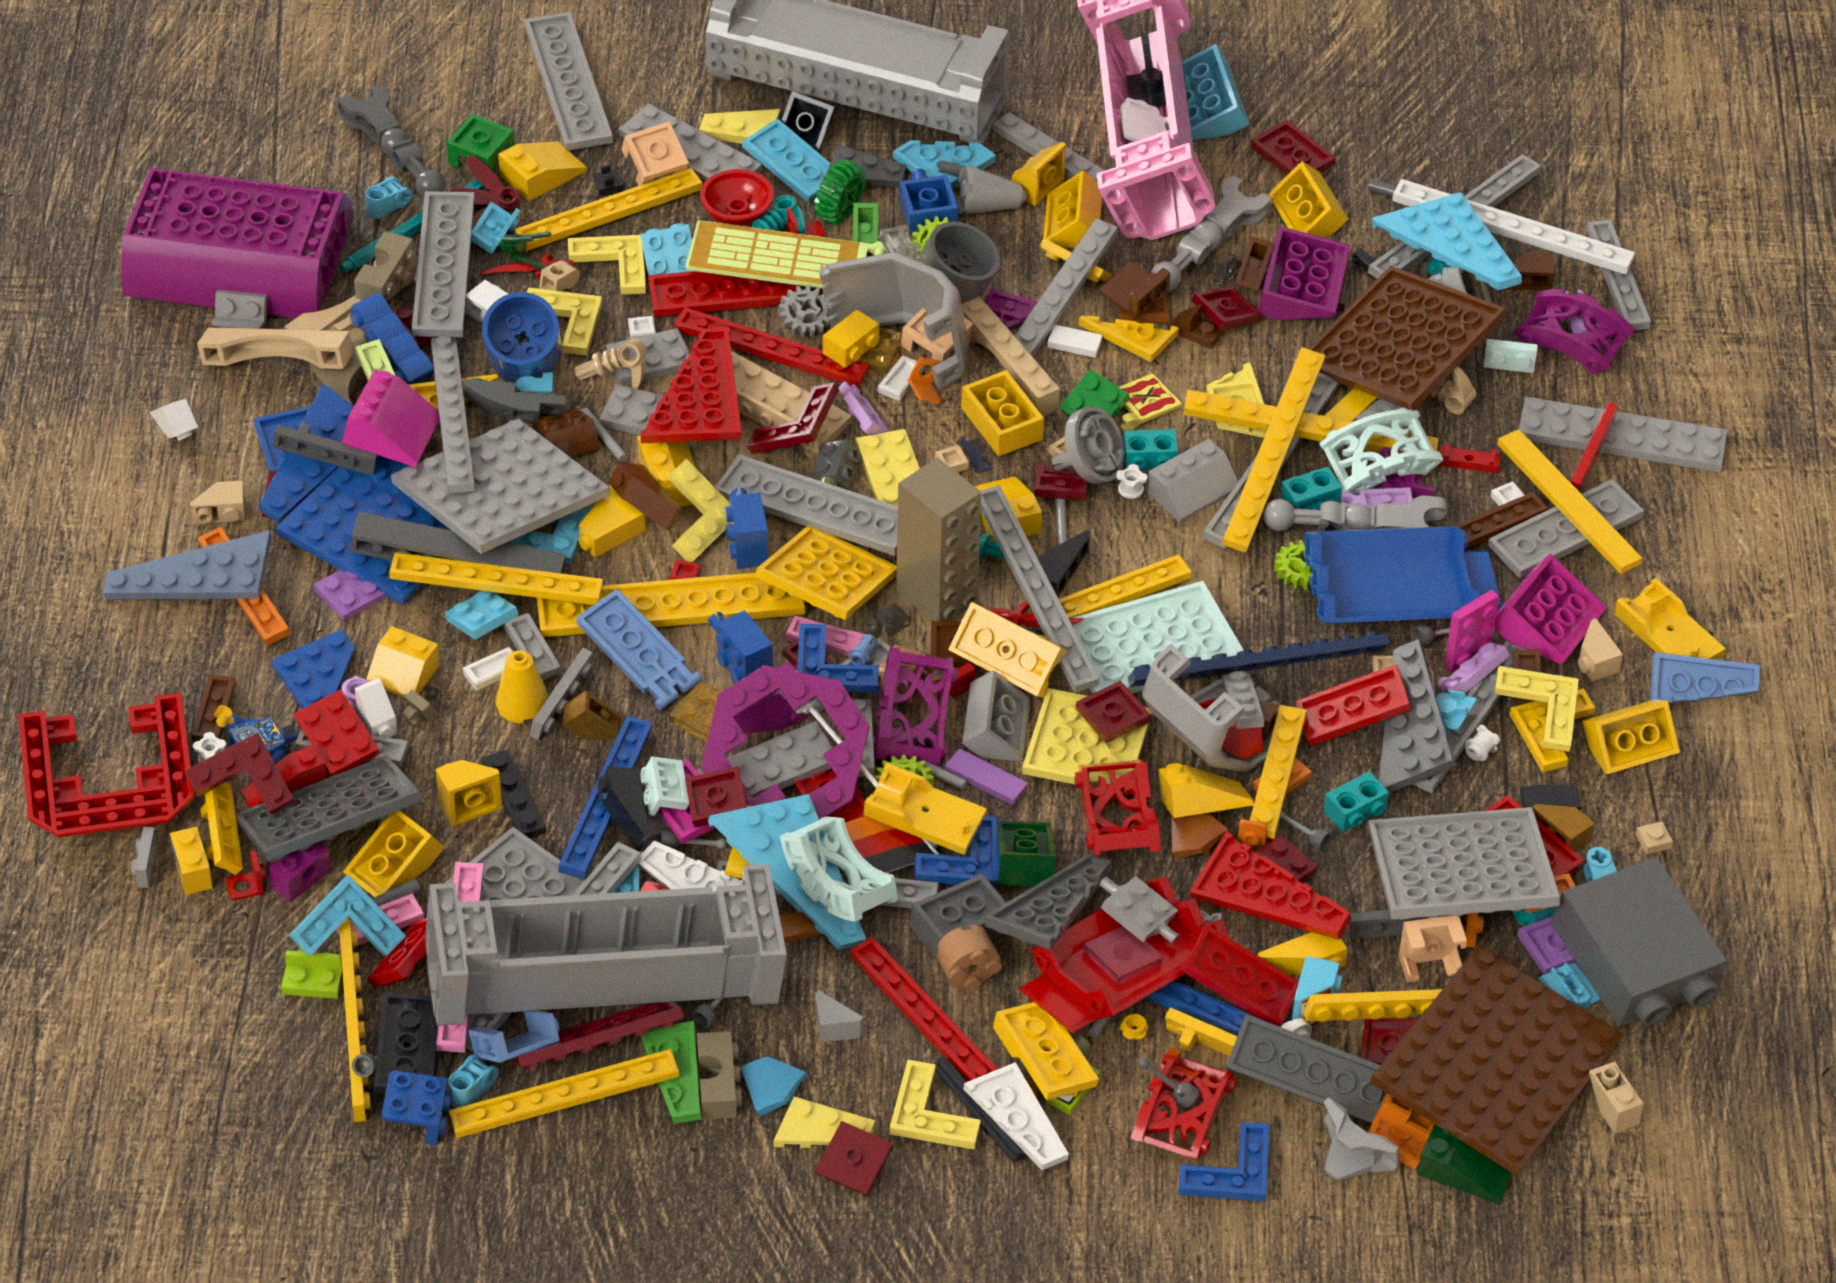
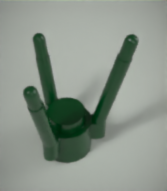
M551 232L504 235L500 242L501 251L504 254H510L511 260H518L542 270L547 266L523 257L520 254L526 250V242H532L537 238L550 237Z

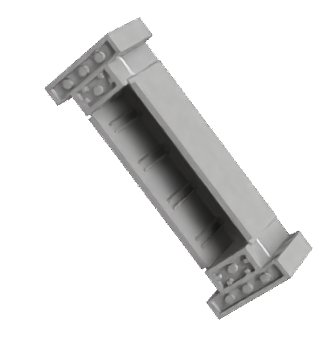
M714 0L710 8L709 22L706 30L707 69H710L711 75L730 81H733L736 76L958 134L962 142L980 143L982 145L1006 103L1008 30L987 25L980 39L964 34L957 38L955 33L827 0Z
M769 864L744 866L741 885L717 886L716 891H712V887L520 898L491 900L490 905V900L458 902L456 883L430 884L426 950L433 1013L437 1026L464 1024L465 1014L705 1000L741 996L750 997L752 1005L778 1004L787 953Z

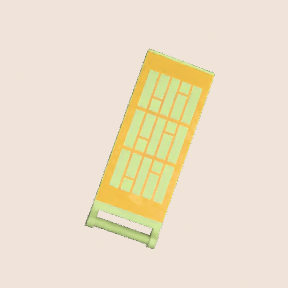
M698 220L686 269L822 288L819 270L826 266V264L863 258L867 256V252L873 255L884 254L888 251V245L880 241L869 244Z

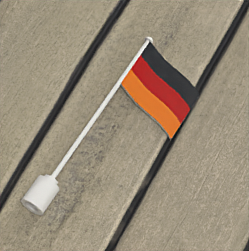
M818 698L796 711L798 714L811 712L838 744L843 742L816 711L815 707L817 706L816 701ZM861 763L860 770L877 788V780ZM864 816L845 823L850 839L860 855L869 864L882 872L890 873L914 865L916 853L940 855L929 841Z

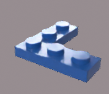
M800 624L798 672L840 680L847 692L878 693V665L825 664L826 624Z
M985 816L969 846V857L916 853L914 859V880L957 885L983 874L994 888H997V817Z
M1240 1123L1238 1169L1180 1164L1178 1195L1266 1202L1269 1124Z

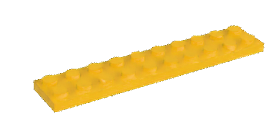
M756 573L605 585L600 600L618 589L655 628L708 623L712 614H715L719 619L717 612H721L725 618H729L745 610L752 619L805 615L804 600L767 584L765 581L755 577ZM537 598L540 633L543 637L586 634L577 625L576 617L593 605Z

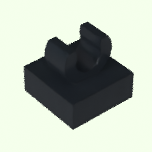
M611 165L601 166V172L593 174V182L599 197L623 192V184L617 169L611 170Z

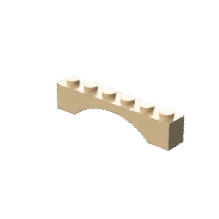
M413 263L407 266L403 279L399 280L396 284L393 296L414 281ZM354 295L345 302L329 309L303 313L287 324L285 329L334 331V325L349 317L352 305L361 301V299H357Z
M979 296L963 303V316L973 323L970 342H977L985 346L999 359L1043 417L1058 411L1060 388Z
M208 327L197 343L202 365L227 366L252 358L284 356L308 361L319 368L344 369L354 353L349 331Z

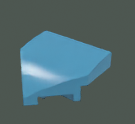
M768 1056L741 1067L754 1107L760 1117L786 1103L790 1105L800 1082L804 1083L807 1077L806 1072Z

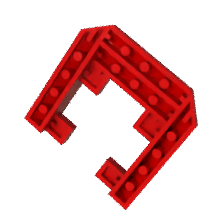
M174 693L154 696V704L128 707L131 734L151 731L159 732L162 764L135 768L136 789L85 796L82 793L80 775L55 779L53 777L50 745L77 742L74 714L46 718L45 711L18 714L28 821L58 838L170 823L195 798L194 789L185 773V770L191 768L182 694Z

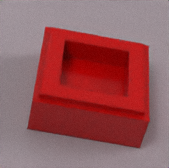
M675 560L669 580L698 578L701 573V564Z

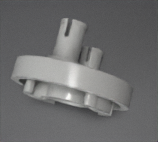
M1089 406L1072 413L1065 428L1067 452L1053 456V465L1061 463V465L1054 468L1057 471H1061L1073 466L1084 480L1092 484H1102L1114 480L1117 471L1122 470L1125 459L1124 443L1117 424L1106 411L1096 406Z

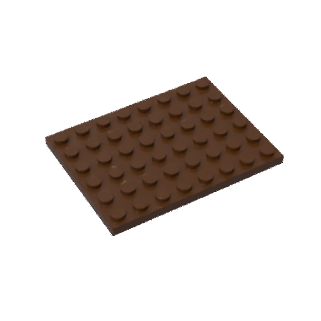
M1478 945L1373 1074L1370 1083L1518 1176L1591 1081L1590 1070L1601 1067L1620 1043L1624 1034L1488 949Z

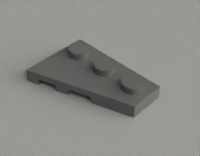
M841 145L836 146L829 168H832L833 164L839 160H851L865 169V181L870 186L899 188V181L903 180L907 165Z

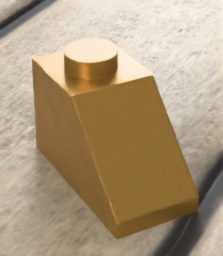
M588 691L583 692L564 705L563 726L581 738L616 739L626 719V716Z
M1536 804L1532 807L1535 818L1575 852L1592 841L1595 823L1592 822L1588 815L1583 814L1576 807Z

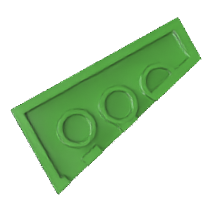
M694 1021L677 1023L667 1028H660V1026L650 1028L649 1033L640 1036L647 1055L672 1049L680 1077L658 1083L673 1123L701 1120L698 1049Z

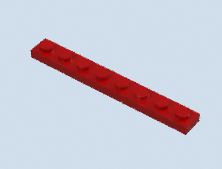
M686 307L675 322V328H678L679 332L699 338L703 329L728 328L732 349L840 383L847 381L850 386L854 384L857 388L860 387L869 372L868 364L854 361L845 368L824 355L823 350Z
M873 937L850 949V957L931 1044L950 1061L967 1082L998 1070Z

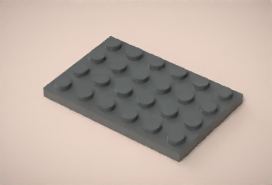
M385 755L290 792L296 803L273 815H270L265 803L235 815L239 827L267 861H277L296 850H306L316 842L334 839L339 833L359 829L365 823L372 820H382L397 810L410 809L415 803L422 801V797L416 786Z

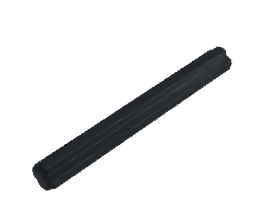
M946 1057L938 1058L934 1063L938 1075L976 1119L981 1120L980 1124L1011 1161H1021L1026 1153L964 1090V1083H967V1081Z

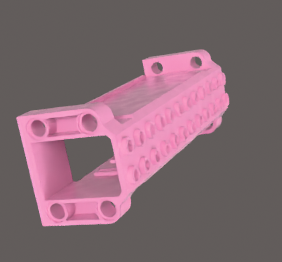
M1077 0L1078 8L1098 45L1110 155L1112 159H1116L1115 168L1097 174L1098 189L1118 227L1125 237H1143L1155 240L1198 225L1205 215L1214 210L1215 200L1213 187L1193 150L1182 59L1178 49L1177 39L1191 25L1186 1ZM1152 8L1157 25V31L1148 34L1152 64L1154 68L1163 72L1167 105L1154 107L1159 110L1160 116L1168 117L1170 131L1166 129L1165 132L1133 142L1124 138L1120 106L1125 102L1126 98H1129L1126 75L1140 74L1145 69L1142 39L1138 37L1126 40L1115 20Z

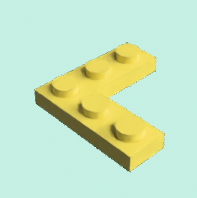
M641 235L568 238L569 260L573 262L619 260L621 295L646 293Z
M528 288V293L538 295L552 306L557 316L570 317L562 344V353L587 356L602 307V296Z
M686 458L667 478L703 514L672 545L687 562H693L725 530V525L730 524V522H726L725 507L729 506V502Z
M1498 666L1494 694L1547 702L1543 748L1570 751L1579 679Z
M907 1060L890 1124V1135L975 1150L981 1120L926 1110L936 1072V1065Z

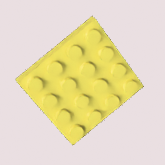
M1047 688L1022 767V774L1075 784L1074 773L1079 772L1078 765L1137 760L1140 757L1150 722L1105 743L1076 710V702L1087 697L1086 695ZM1145 707V709L1151 714L1152 717V713L1149 710V708ZM1133 768L1114 770L1116 778L1118 779L1120 776L1132 771ZM1107 771L1089 773L1090 782L1093 787L1100 786L1098 776H1102L1108 786L1111 784Z

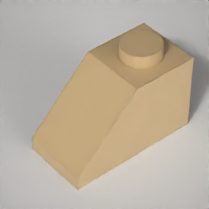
M1596 618L1590 622L1581 647L1580 658L1578 659L1580 670L1586 673L1593 682L1620 672L1623 656Z

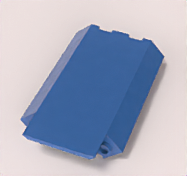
M1457 526L1305 532L1304 558L1306 566L1312 567V577L1309 580L1313 596L1318 597V608L1316 609L1318 619L1324 623L1451 618L1452 613L1490 590L1499 595L1489 552H1464L1468 543L1464 530ZM1500 597L1498 600L1497 611L1501 608Z

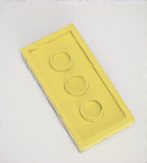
M902 429L856 438V448L859 451L874 498L898 506V483L920 469L906 430Z

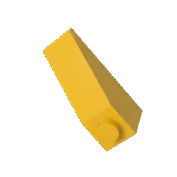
M1311 932L1259 952L1257 956L1288 975H1301L1306 956L1339 963V969L1346 965L1348 948L1341 938L1338 940Z

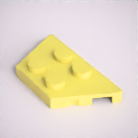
M1251 363L1244 364L1243 370L1236 374L1230 372L1224 375L1222 379L1215 380L1206 385V393L1264 404ZM1215 421L1217 428L1262 438L1265 437L1267 432Z

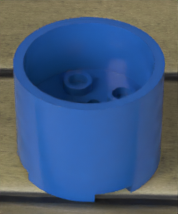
M514 292L502 296L487 310L482 324L483 339L488 360L498 375L510 382L516 383L523 376L542 378L543 373H549L555 369L561 357L562 341L557 315L546 300L532 293ZM523 339H527V342H524L523 345H519V343L522 342Z

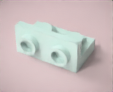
M651 756L646 767L642 768L640 775L641 783H644L645 789L644 803L648 807L649 815L655 816L660 807L686 810L689 805V798L682 760Z

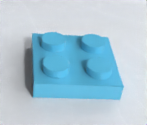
M479 591L475 596L456 604L452 609L445 612L447 622L475 640L519 616L516 606L494 592Z

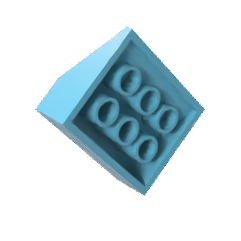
M1217 44L1182 61L1192 140L1227 136L1250 124L1228 61Z

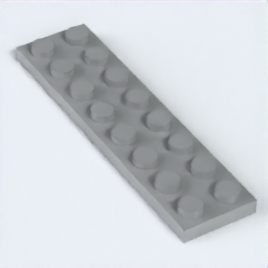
M571 12L524 19V27L565 150L569 151L613 143V135Z
M425 191L412 336L463 337L475 201L474 192Z
M1525 396L1519 430L1533 442L1586 450L1605 409ZM1617 412L1616 419L1600 453L1721 472L1727 429Z
M740 454L715 486L727 500H729L731 492L738 488L739 495L741 494L740 488L746 489L748 494L760 492L765 513L804 526L809 525L822 532L894 556L897 554L898 506Z
M815 721L727 757L733 767L739 766L742 782L754 798L775 784L781 790L795 784V781H802L812 777L814 774L831 769L823 754L832 749V746ZM701 769L697 770L700 775L704 774ZM646 804L645 810L649 836L644 846L651 844L653 841L660 840L662 828L670 829L658 811L655 816L649 815Z

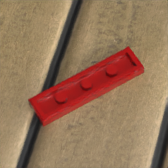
M1612 402L1607 404L1571 479V484L1580 493L1616 419L1618 405Z

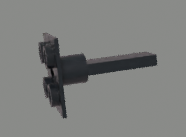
M1148 31L1141 32L1145 69L1140 74L1126 75L1129 98L1142 100L1151 106L1167 105L1163 72L1153 67Z

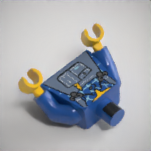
M220 705L214 713V716L218 717L216 721L218 726H228L230 746L258 732L275 764L288 755L286 744L297 740V733L293 725L278 729L272 718L269 717L245 719L234 715L232 710L224 705Z

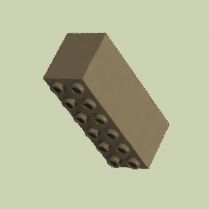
M936 458L898 483L896 592L931 621H951L956 615L969 608L971 602L976 603L978 601L982 492L940 458Z

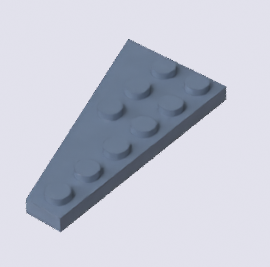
M268 530L107 572L103 590L105 599H260L272 539L271 532Z

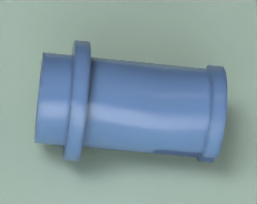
M863 635L858 646L851 650L850 661L853 665H867L869 663L870 655L878 645L876 638L872 641L871 645L869 644L873 638L872 635Z

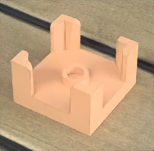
M670 121L626 135L621 149L625 158H628L629 154H631L637 167L636 182L638 186L652 182L656 177L674 171L678 173L686 170L689 162Z
M922 308L903 327L901 346L910 352L914 341L933 353L932 359L942 362L949 358L950 352L954 349L952 331L931 342L925 334L923 319L930 315L926 313L927 310ZM964 317L967 339L969 344L971 341L973 323Z
M1459 915L1403 923L1399 959L1407 983L1420 980L1416 963L1442 959L1448 976H1454L1460 969L1462 962L1457 946L1460 945L1461 948H1466L1467 939Z

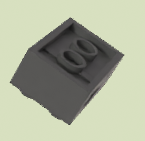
M981 874L913 903L909 926L938 961L936 953L939 951L937 947L939 941L956 928L961 927L964 931L971 929L970 925L982 926L987 931L991 941L1006 935L985 927L984 916L1006 904V902L984 875Z

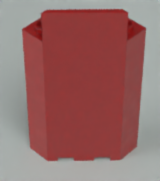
M1167 876L1150 880L1145 884L1178 909L1175 918L1167 924V926L1179 934L1178 939L1173 944L1161 934L1151 936L1143 943L1103 909H1099L1069 926L1051 950L1038 945L1031 948L1035 964L1040 969L1042 975L1017 989L1073 1034L1097 1019L1118 1014L1186 974L1182 969L1201 929L1206 924L1230 938L1223 920L1205 923L1195 898L1178 901Z

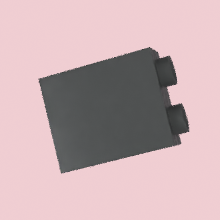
M1657 857L1562 892L1560 906L1556 907L1550 923L1619 1028L1638 1020L1644 1026H1651L1666 1018L1672 1011V1007L1688 1002L1691 1008H1699L1712 1001L1718 995L1720 989L1717 983L1727 960Z

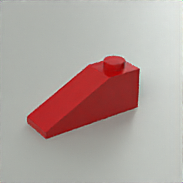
M1210 699L1198 704L1206 710L1217 699ZM1234 723L1226 733L1222 748L1238 759H1250L1254 754L1263 752L1262 728L1237 729Z
M315 744L290 753L275 764L290 792L327 778L325 761ZM253 782L241 790V794L249 808L264 803Z

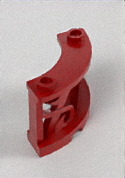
M1143 759L1123 762L1078 765L1079 772L1074 773L1076 789H1081L1087 829V850H1092L1095 857L1101 856L1100 851L1147 847L1150 852L1161 851L1159 823L1156 820L1153 808L1147 807L1146 800L1151 798L1147 762ZM1133 768L1132 771L1127 772L1118 779L1116 778L1114 770ZM1107 771L1111 784L1108 786L1106 780L1102 776H1098L1100 786L1093 787L1090 782L1089 773ZM1128 794L1135 796L1132 800H1128L1125 797ZM1114 797H1116L1118 803L1123 808L1138 812L1126 818L1122 827L1108 822L1101 816L1106 805ZM1091 799L1097 800L1093 808L1091 804Z
M1171 1047L1162 1059L1161 1069L1157 1070L1177 1085L1183 1082L1192 1084L1199 1090L1203 1103L1177 1115V1104L1174 1098L1165 1092V1090L1174 1091V1089L1154 1075L1149 1085V1090L1153 1091L1150 1099H1146V1103H1142L1130 1139L1145 1142L1198 1160L1202 1154L1206 1155L1209 1150L1211 1139L1208 1138L1213 1122L1228 1094L1234 1093L1238 1078L1234 1077L1235 1072L1227 1070L1226 1072L1181 1057L1182 1051ZM1173 1079H1179L1180 1082L1174 1081ZM1163 1105L1168 1106L1171 1111V1117H1167L1168 1109L1160 1111L1159 1107ZM1205 1116L1203 1123H1201L1198 1119ZM1181 1128L1180 1134L1184 1142H1186V1134L1188 1132L1195 1133L1196 1139L1191 1149L1174 1143L1175 1129ZM1169 1131L1168 1141L1148 1135V1133Z

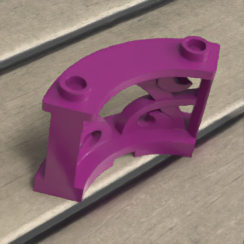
M1550 289L1537 292L1534 297L1536 304L1522 325L1515 327L1513 332L1521 343L1536 344L1537 347L1560 351L1577 360L1591 374H1595L1609 369L1611 361L1625 339L1631 336L1635 329L1614 309L1610 308L1608 311L1596 304L1598 300L1579 292L1577 295L1566 294L1563 289ZM1574 317L1583 319L1584 326L1588 332L1569 334L1561 328L1558 321H1565ZM1609 338L1612 340V343L1610 345L1607 342V339ZM1600 345L1606 351L1603 356L1599 353Z
M889 647L883 674L885 683L883 695L885 696L880 695L877 718L880 719L878 729L875 732V759L885 760L886 756L901 758L902 754H905L909 760L916 756V761L924 760L939 767L941 758H946L948 743L944 742L946 710L951 684L955 685L957 679V668H953V658L947 657V659L900 652V648ZM901 663L920 667L915 674L912 670L901 665ZM924 668L943 670L940 683L935 684L932 682L934 673L929 674L923 681L920 677ZM908 683L911 684L906 694L901 695L897 692L898 685H903L905 689ZM916 689L925 700L930 714L922 723L911 729L907 718L898 710L893 709V704L906 701ZM940 692L939 701L937 703L933 694ZM899 720L903 725L904 732L901 733V726L894 728L892 722ZM935 723V731L933 733L928 729ZM916 737L917 743L922 747L914 746L913 738ZM929 739L932 742L933 749L925 748L923 740ZM906 741V742H907V745H906V744H900V742Z

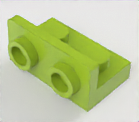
M286 951V968L281 986L283 995L338 999L343 978L341 955L313 953L307 956L304 951Z

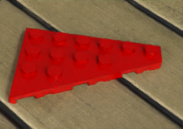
M709 328L701 331L698 341L692 346V352L678 369L677 376L672 379L666 395L663 394L656 406V411L651 414L645 430L641 431V443L741 439L742 431L728 328Z

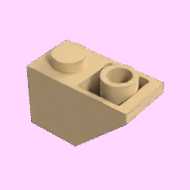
M243 481L216 482L190 502L193 524L245 521Z
M1614 1061L1590 1070L1589 1075L1600 1113L1614 1134L1639 1125L1644 1103Z

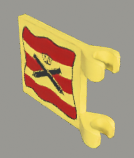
M1153 373L1119 387L1131 397L1124 406L1130 412L1122 417L1125 424H1122L1121 428L1124 431L1134 430L1141 423L1182 407V403Z

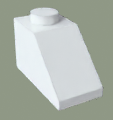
M186 399L172 402L150 412L168 439L177 437L179 441L191 436V430L198 427Z
M377 678L356 687L357 715L370 735L388 738L397 735L396 716L382 681Z

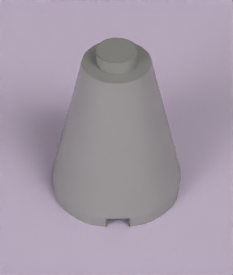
M964 166L960 172L957 188H960V196L956 195L959 214L965 215L1018 209L1020 204L1025 202L1026 191L1022 189V185L972 166Z

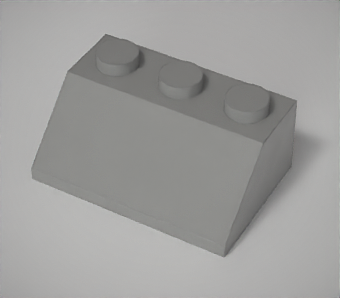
M1207 439L1150 470L1147 493L1180 523L1228 497L1238 483V480L1226 453L1211 439Z
M994 670L971 682L962 744L981 758L1022 760L1030 698Z

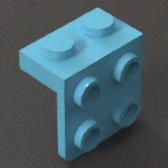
M674 224L667 229L660 230L655 228L640 234L648 275L691 271L686 269L693 239L689 224Z

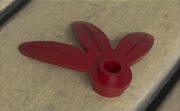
M472 155L466 158L468 166L479 183L489 191L470 188H456L449 191L474 192V206L488 207L490 202H493L503 210H514L521 202L520 193L515 188L510 186L503 187L495 173L485 163ZM506 198L513 199L512 201H504ZM486 208L473 215L472 230Z

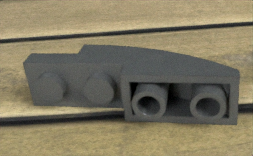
M480 378L464 379L463 396L486 411L508 419H520L527 423H537L539 415L561 416L565 411L566 395H559L557 393L538 394L531 391L515 392V383L506 380L483 381Z

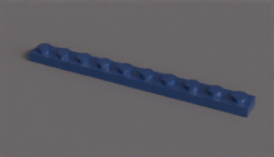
M1375 631L1366 633L1360 638L1346 635L1338 638V641L1328 642V639H1319L1312 642L1311 645L1304 646L1302 642L1290 644L1287 648L1278 649L1277 646H1270L1262 649V652L1253 653L1252 650H1243L1236 653L1237 655L1228 657L1226 653L1213 655L1211 659L1202 660L1201 657H1193L1189 659L1191 665L1174 681L1383 651L1390 644L1388 634L1379 635ZM1149 664L1139 665L1134 668L1127 677L1129 687L1145 685L1151 669Z

